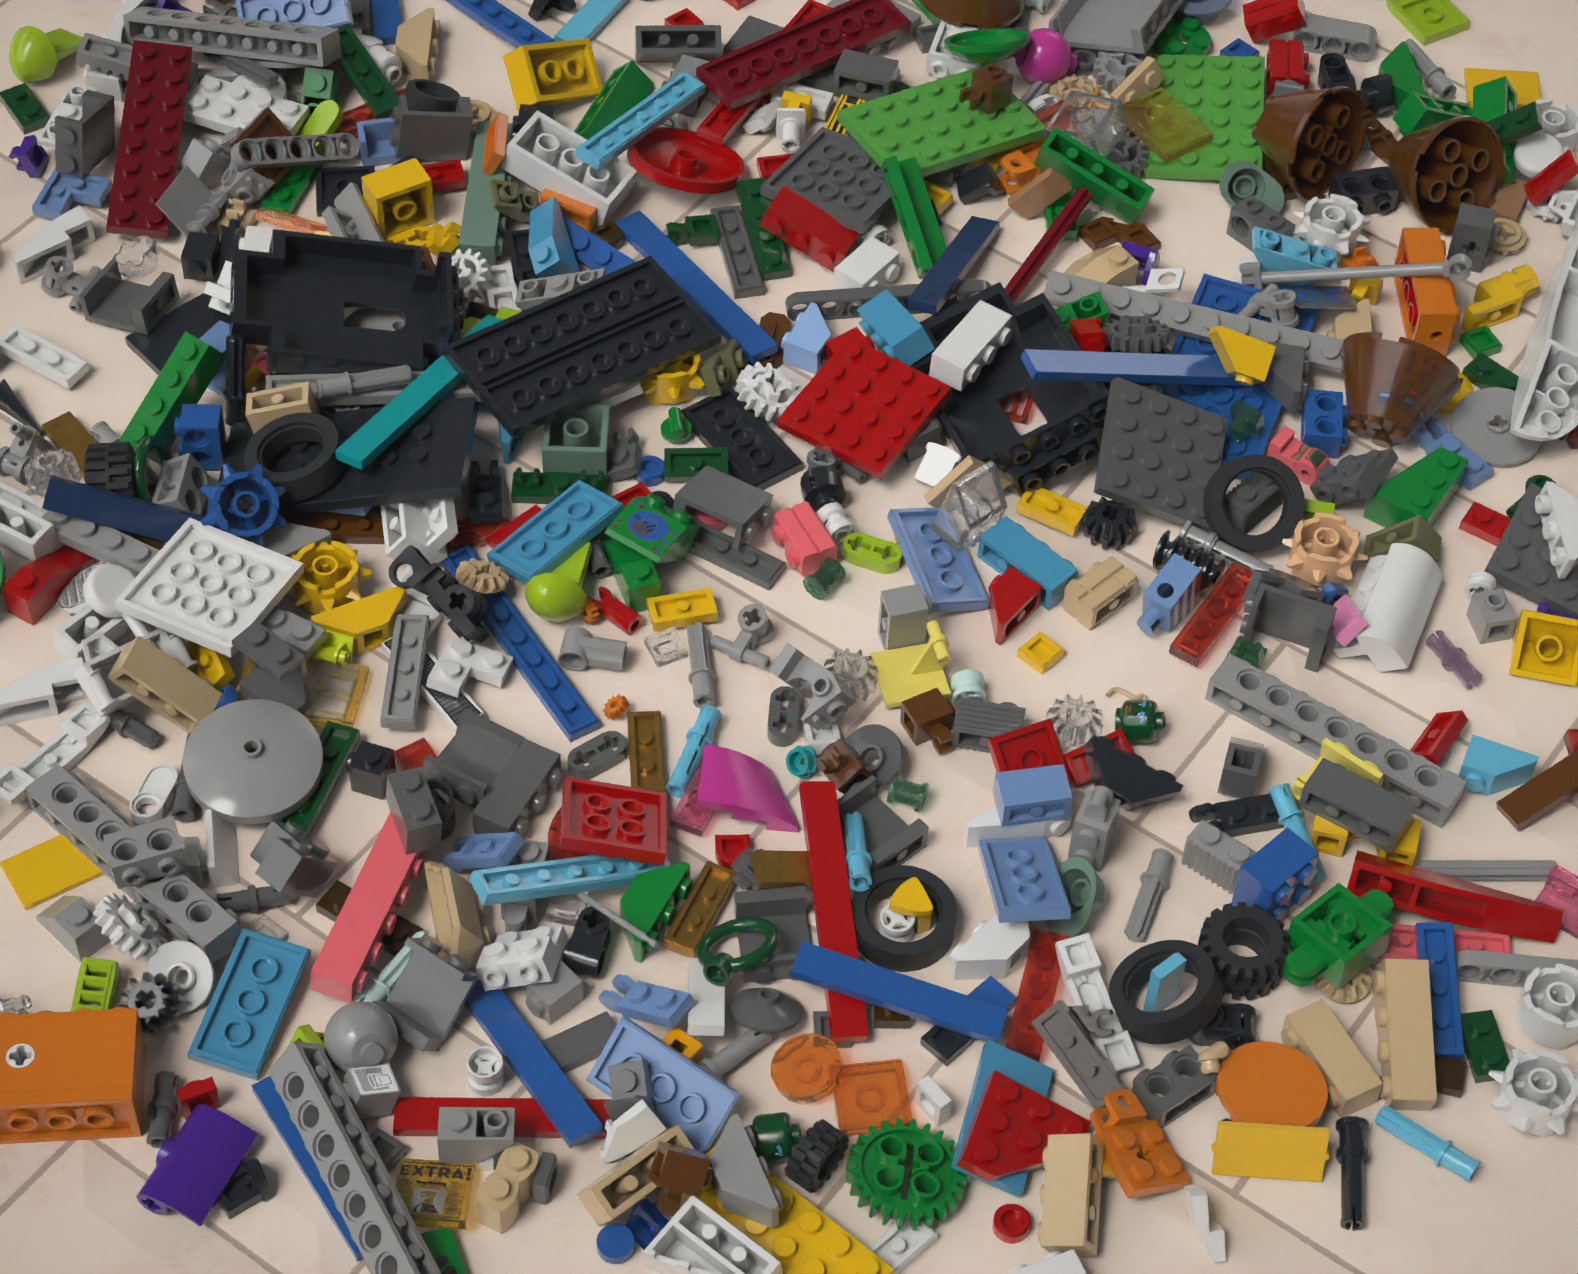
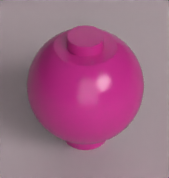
M1038 28L1030 31V42L1024 49L1014 55L1019 73L1032 84L1036 81H1043L1044 84L1055 83L1057 80H1061L1064 75H1072L1077 65V55L1071 53V48L1066 38L1059 32L1049 28Z

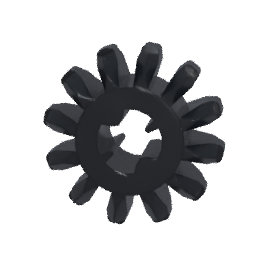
M1103 496L1098 502L1091 501L1082 517L1084 536L1090 537L1091 545L1100 543L1103 550L1108 545H1111L1116 550L1120 544L1128 545L1137 527L1135 509H1131L1128 505L1115 500H1107Z
M143 972L141 982L135 978H130V985L133 988L131 991L121 990V995L127 1001L121 1003L118 1007L137 1008L143 1033L148 1029L149 1033L153 1035L158 1034L160 1024L166 1029L172 1028L169 1017L171 1015L174 1017L181 1016V1012L174 1008V1006L183 1002L182 996L174 994L178 989V985L173 981L167 982V977L162 973H158L153 978L149 972ZM154 998L151 1000L155 1003L154 1006L148 1009L147 1007H150L147 1004L148 1000Z

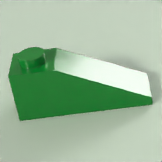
M1412 92L1395 114L1393 120L1400 127L1399 132L1405 136L1457 116H1472L1473 108L1468 103Z
M612 537L600 539L605 545L604 553L608 563L611 565L612 573L625 604L637 613L646 611L647 598L661 596V581L652 560Z

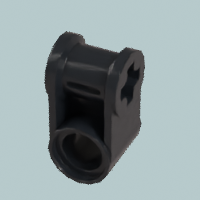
M1338 53L1322 55L1317 80L1320 89L1345 86L1356 90L1355 78L1351 74L1344 56Z
M592 906L586 907L580 912L562 958V962L574 973L593 978L599 977L604 964L605 954L611 941L610 918Z
M1222 1002L1217 1014L1209 1025L1188 1039L1199 1046H1211L1215 1042L1223 1041L1231 1050L1247 1043L1256 1042V1036L1253 1033V1022L1257 1019V1010L1251 1005L1244 1003L1232 1004Z

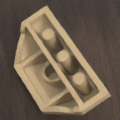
M432 861L423 862L437 941L443 945L441 950L450 956L456 954L471 963L469 969L476 973L475 968L483 947L490 945L487 925L480 926L479 918L484 917L483 905L478 896L474 897L472 884L447 866Z

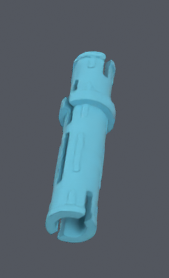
M704 705L701 707L694 727L690 728L686 734V745L665 787L666 791L673 797L683 798L687 795V790L703 757L704 744L712 745V734L721 718V712L714 706Z

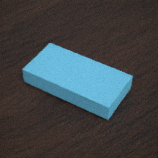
M1179 952L1174 953L1152 969L1144 1002V1011H1162L1178 999L1187 961Z

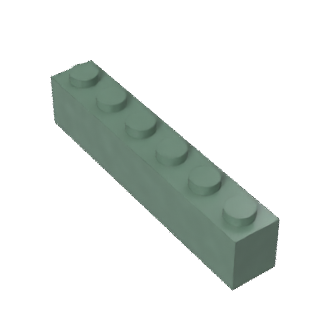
M477 121L458 245L463 254L470 248L474 254L480 252L484 259L486 258L489 265L494 266L497 264V257L503 256L504 239L500 238V236L506 235L507 218L503 217L504 214L498 212L493 207L489 181L497 179L513 182V178L509 176V172L501 168L503 160L493 175L483 172L486 130L492 122ZM508 123L505 151L507 144L515 136L513 135L512 123Z

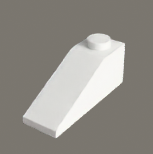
M995 806L965 823L962 843L967 848L979 847V841L1059 836L1069 828L1074 806H1071L1070 818L1003 827L1001 826L997 807Z

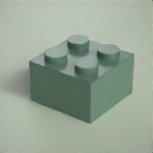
M587 404L544 424L542 443L543 473L568 472L580 474L581 470H586V474L598 475V470H602L604 475H607L610 438L609 405Z

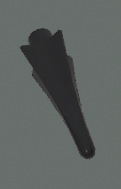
M231 219L228 227L221 225L219 262L215 283L218 282L225 261L232 262L234 250L239 249V240L243 238L240 234L242 230L240 228L241 222L237 219Z
M3 379L0 382V409L23 425L35 428L40 433V436L43 437V430L28 414L7 381Z

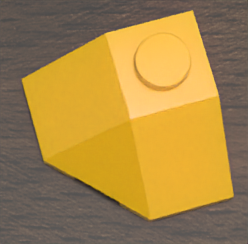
M1220 325L1209 329L1208 335L1226 373L1236 377L1235 382L1252 387L1253 383L1265 382L1276 346Z

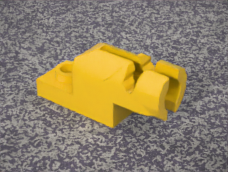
M1525 264L1513 268L1512 273L1506 271L1499 276L1480 282L1476 288L1473 299L1474 303L1466 308L1461 326L1463 331L1467 332L1484 325L1490 328L1517 318L1522 301L1537 293L1534 288L1539 286V281L1535 271Z

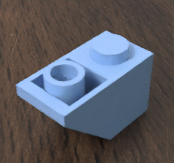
M811 302L805 312L798 314L794 328L791 332L787 331L781 342V348L784 349L783 363L815 375L827 360L825 342L831 340V333L817 304Z

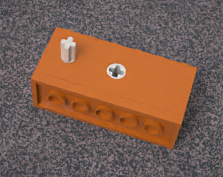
M115 1007L108 1010L82 1008L68 1012L43 1010L28 1014L1 1013L0 1144L142 1137L147 1047L137 1008Z

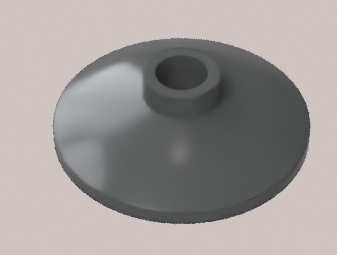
M870 724L856 729L846 739L845 742L854 747L876 774V790L885 787L896 777L902 764L903 749L898 736L892 730L882 725ZM879 756L878 762L873 766V759Z
M755 987L745 989L732 998L730 1013L739 1024L748 1029L764 1033H778L790 1030L800 1022L802 1007L793 996L784 991L768 987Z

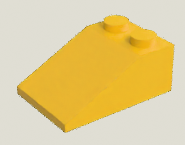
M590 38L522 45L503 55L518 112L520 104L555 106L597 96L603 87Z

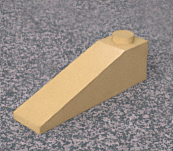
M1120 245L1096 249L1074 261L1064 273L1120 287L1123 285L1135 286L1139 262ZM1051 304L1054 309H1056V308H1058V307H1061V306H1057V305Z

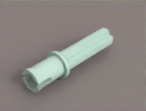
M419 931L412 938H423L424 935L428 936V934L424 931ZM405 945L376 978L371 977L368 980L369 986L354 1002L364 1001L372 1003V1001L387 1000L414 950Z

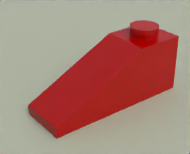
M67 545L23 565L2 587L8 613L34 626L58 602L62 590L71 579L82 570L95 564L97 560Z

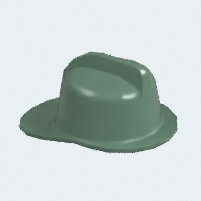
M1239 160L1231 163L1224 169L1220 177L1219 189L1221 196L1228 204L1233 207L1251 194L1277 213L1281 212L1284 206L1282 187L1259 166L1250 161Z
M1078 856L1068 858L1058 868L1071 907L1070 919L1046 920L1048 931L1053 937L1061 940L1078 935L1087 925L1090 916L1100 910L1106 896L1103 880L1096 874L1093 865L1087 859Z

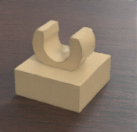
M233 198L232 204H228L217 223L218 232H221V225L228 227L231 219H237L241 222L240 228L242 230L240 234L245 238L247 225L254 226L258 219L257 210L246 208L244 200Z

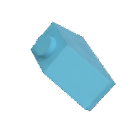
M1472 735L1458 777L1467 781L1465 788L1489 796L1530 781L1539 756Z

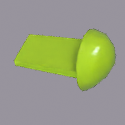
M21 27L12 37L9 48V63L13 74L20 81L26 83L40 82L53 76L57 61L76 52L83 37L61 28L44 33L37 27Z
M591 542L586 543L551 573L546 572L534 576L525 584V599L530 609L540 618L548 621L563 622L581 615L586 609L587 595L582 590L592 551Z

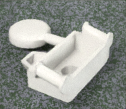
M1533 133L1521 138L1517 143L1513 160L1515 167L1522 174L1533 178L1561 156L1564 150L1557 138L1545 133ZM1578 189L1577 191L1557 190L1554 192L1548 208L1563 219L1560 233L1570 236L1578 227Z
M108 563L99 565L90 571L83 583V594L87 603L95 612L108 618L117 619L123 617L136 638L141 636L154 642L158 649L171 658L181 661L188 670H192L198 665L197 660H192L180 636L172 634L169 637L165 630L160 628L149 633L141 620L116 610L115 600L135 579V576L129 570L120 565ZM101 632L81 640L86 662L81 664L73 675L100 716H106L138 701L133 695L107 678L124 646L128 643L118 647Z

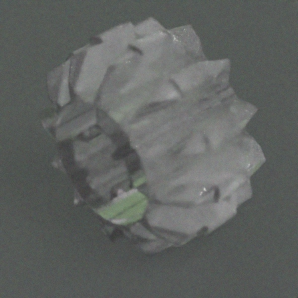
M64 448L56 451L49 449L45 453L39 452L37 457L30 458L29 463L24 466V476L33 495H40L41 498H45L51 475L75 482L81 480V471L77 459L72 452L65 451Z
M847 647L844 654L834 651L832 658L826 659L823 667L849 685L855 700L858 698L866 702L869 694L874 693L876 690L879 671L877 666L874 665L872 656L863 657L861 649L856 653H851Z
M1069 694L1066 695L1064 701L1056 699L1052 708H1049L1046 714V719L1051 718L1059 744L1064 743L1067 751L1071 746L1079 748L1085 745L1093 734L1099 737L1102 733V710L1095 708L1094 700L1085 702L1082 694L1077 699H1073Z

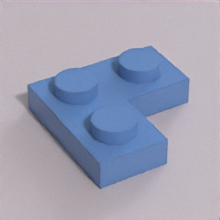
M55 167L32 205L33 214L56 219L68 211L73 201L102 207L112 190V181L110 178L91 174L81 178L57 172Z

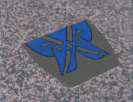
M1277 285L1279 290L1287 289L1295 292L1297 300L1295 306L1299 308L1355 309L1356 297L1351 296L1352 291L1347 286Z

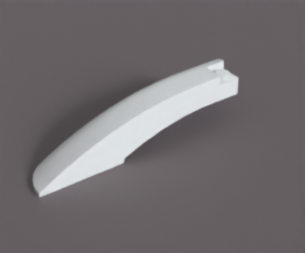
M1578 227L1570 235L1562 258L1557 262L1528 341L1517 382L1510 433L1529 440H1555L1567 435L1578 425Z

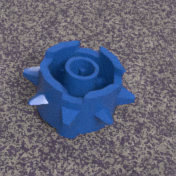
M228 463L224 464L223 481L216 486H201L200 492L208 498V514L201 520V524L213 525L217 529L242 539H251L253 543L264 547L263 532L272 525L285 526L286 520L277 512L279 509L278 498L286 490L284 487H273L269 480L263 478L261 464H257L250 472L243 471L238 473ZM238 498L242 503L248 502L250 508L246 510L247 514L243 510H238Z

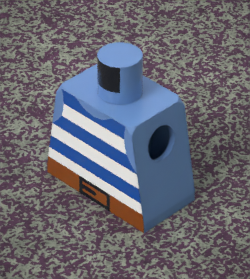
M1174 553L1143 594V615L1137 620V626L1149 635L1157 627L1165 632H1172L1200 602L1201 569Z

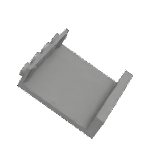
M1065 0L1050 18L1048 28L1062 34L1070 47L1145 54L1184 0Z

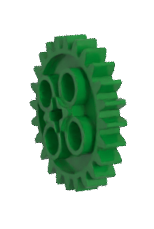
M897 1118L895 1127H891L886 1120H883L880 1131L871 1125L869 1126L867 1136L859 1134L857 1144H852L845 1168L848 1170L846 1183L852 1184L849 1194L850 1196H859L857 1206L861 1208L869 1205L871 1207L869 1212L870 1218L878 1213L883 1215L882 1225H886L891 1219L896 1220V1226L899 1230H901L904 1222H909L913 1231H916L919 1221H923L928 1228H931L934 1217L943 1223L947 1212L954 1214L957 1204L962 1202L968 1178L965 1177L964 1173L951 1168L955 1153L953 1152L955 1141L943 1142L944 1131H938L933 1135L929 1133L931 1128L929 1123L922 1129L917 1128L916 1119H912L908 1127L903 1125L900 1118ZM907 1148H911L913 1154L908 1177L909 1184L906 1200H902L900 1194L905 1171L904 1163Z

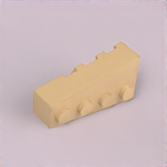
M1385 959L1379 970H1375L1372 981L1375 1023L1378 1036L1377 1059L1381 1063L1382 1075L1380 1080L1383 1082L1379 1095L1381 1098H1385V1106H1389L1394 1110L1430 1111L1437 1102L1429 960Z

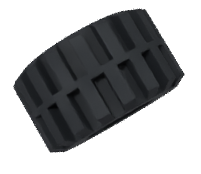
M128 441L89 444L85 452V484L137 498L132 472L135 451L131 443Z
M1238 902L1237 906L1234 907L1231 903L1223 905L1222 911L1216 908L1211 912V916L1206 917L1203 922L1198 940V946L1207 952L1213 962L1222 985L1223 996L1225 993L1232 995L1231 999L1239 1000L1240 996H1245L1246 1000H1253L1256 994L1263 997L1268 994L1269 988L1274 990L1278 985L1279 979L1282 978L1286 955L1289 954L1290 943H1288L1289 934L1287 930H1283L1284 923L1280 919L1274 920L1273 912L1270 910L1264 912L1260 910V905L1254 903L1253 907L1246 906V902ZM1231 945L1245 946L1253 950L1257 956H1239L1227 947Z

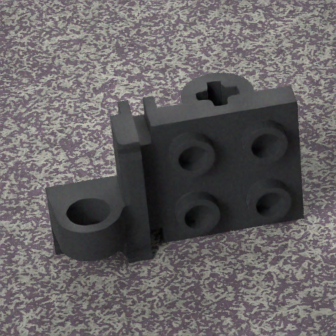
M412 545L403 550L389 567L391 582L400 588H412L427 595L426 599L438 613L442 612L445 616H449L451 620L447 624L459 638L463 637L466 641L471 639L481 644L490 636L480 623L488 614V602L482 594L459 584L449 570L442 571L436 563L431 565L420 550ZM403 564H409L413 569V575L406 582H400L397 578V570Z

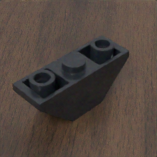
M1093 734L1083 747L1094 786H1104L1111 790L1113 798L1121 800L1120 808L1126 811L1172 800L1183 787L1171 773L1164 770L1157 771L1147 765L1144 758L1137 754L1126 753L1120 750L1114 741L1105 736L1098 737Z

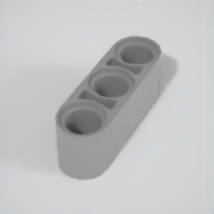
M1306 14L1307 25L1296 29L1294 32L1293 40L1302 41L1304 51L1322 55L1338 53L1344 56L1345 59L1359 62L1368 61L1372 58L1377 39L1375 28L1368 24L1315 14Z

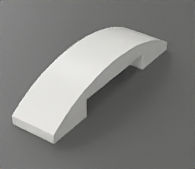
M85 700L61 720L62 730L18 767L10 763L0 771V798L11 805L28 800L25 787L59 764L69 772L101 737L111 722L110 716L101 717L96 708Z
M1086 933L1056 942L1057 958L1071 1005H1088V1016L1099 1009L1108 1008L1113 1010V1015L1101 1017L1100 1026L1103 1029H1114L1115 1034L1101 1037L1090 1031V1038L1116 1073L1138 1067L1141 1063L1128 1030L1123 1032L1099 971L1102 964L1090 934Z

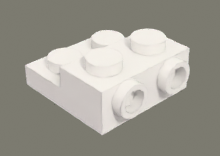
M941 20L928 53L926 71L931 72L936 78H944L980 67V63L966 62L949 53L944 47V40L947 37L966 31L978 30V28L962 25L961 28Z
M541 926L533 930L509 931L497 935L495 943L483 947L475 968L477 974L480 975L479 978L485 991L552 981L568 937L564 926Z

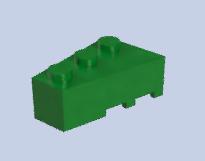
M1442 447L1437 448L1380 485L1373 496L1368 498L1363 517L1387 528L1421 515L1433 527L1462 485L1469 460Z

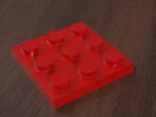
M565 776L562 788L560 848L576 853L586 852L604 855L608 858H623L636 860L644 864L664 865L667 856V793Z

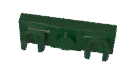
M518 467L516 472H513L511 503L549 504L578 480L608 495L609 475H604L602 470H598V475L586 474V470H581L580 474L568 472L540 473L539 468H534V472H522V467Z

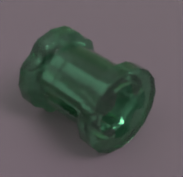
M826 557L821 561L820 567L813 574H808L805 577L803 585L812 597L823 600L836 583H841L845 579L846 573L839 562L833 558Z
M896 773L888 792L887 802L891 804L894 802L914 807V811L920 813L928 794L929 784L923 783L920 785L902 779V775Z

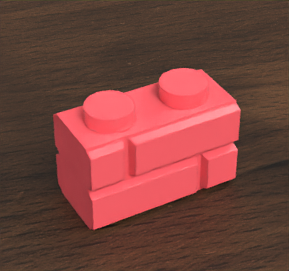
M805 501L796 504L791 509L788 507L774 514V525L771 527L772 538L776 545L782 544L789 566L791 568L796 567L801 576L807 577L817 573L818 570L823 571L837 564L838 547L809 502Z

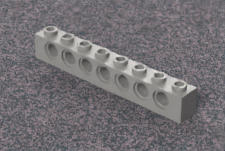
M141 6L123 15L126 43L133 44L134 40L193 47L192 51L320 67H324L341 58L339 29L146 6Z
M1229 654L1209 679L1205 697L1209 702L1315 760L1320 758L1321 744L1325 737L1334 743L1344 744L1353 755L1363 761L1368 760L1374 763L1384 774L1382 788L1395 795H1400L1417 805L1414 814L1440 828L1443 827L1461 801L1467 781L1458 777L1455 773L1447 771L1428 761L1424 756L1417 755L1400 746L1394 740L1388 739L1369 729L1366 725L1339 713L1335 708L1328 707L1313 699L1305 692L1287 685L1277 677L1252 666L1246 660Z
M58 764L25 787L31 809L60 835L62 834L116 884L103 835L131 827L118 810L112 811L106 806L105 801L98 792L94 790L90 792L86 789L82 780L75 772L68 773ZM187 870L177 872L172 876H163L142 882L136 886L121 888L134 901L147 907L149 914L176 939L198 945L207 953L212 965L234 949L240 935L239 926L241 922L231 909L227 908L224 910L208 889H200Z
M293 1041L268 1069V1072L275 1084L276 1091L281 1096L290 1113L292 1122L296 1125L305 1143L306 1150L311 1154L320 1172L321 1179L327 1185L337 1210L341 1213L348 1226L351 1238L357 1244L366 1262L368 1271L371 1274H441L321 1044Z

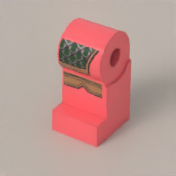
M1284 426L1270 441L1267 456L1282 461L1292 469L1299 481L1312 485L1318 477L1317 473L1323 467L1330 465V460L1322 450L1311 448L1294 438L1295 431Z

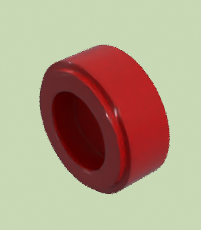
M1002 1205L994 1214L993 1232L998 1239L1005 1243H1019L1029 1234L1031 1217L1028 1211L1020 1205Z

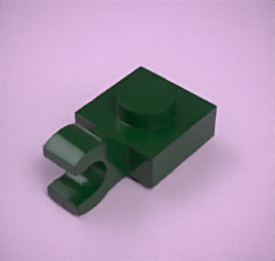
M714 214L686 216L684 223L671 222L666 224L668 232L666 236L676 246L681 245L685 240L689 241L690 246L719 243L720 233Z

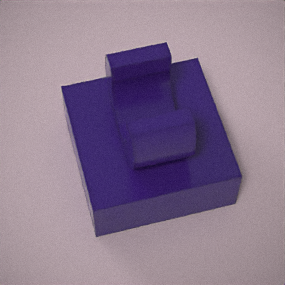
M30 135L24 136L21 146L13 147L8 157L10 159L17 158L19 161L16 169L26 171L30 178L41 176L49 156L44 148L37 144V137Z

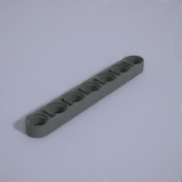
M985 280L961 281L952 293L956 294V296L948 299L938 312L990 287L991 284ZM919 284L796 292L789 295L785 301L787 316L792 321H796L798 314L805 312L811 302L817 304L824 320L861 318L856 309L862 305L855 306L853 303L857 300H866L868 302L887 289L910 314H921L924 312L907 308V299ZM827 302L837 303L830 308L822 307ZM798 304L807 305L805 308L800 310L792 309L793 306Z

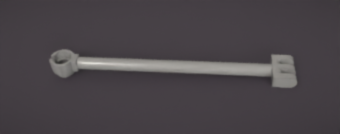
M1458 253L1449 260H1444V262L1262 272L1261 262H1247L1240 264L1239 270L1242 274L1241 282L1244 285L1264 290V284L1426 275H1444V277H1450L1455 281H1464L1471 274L1472 261L1467 255ZM1456 263L1464 264V266H1458Z

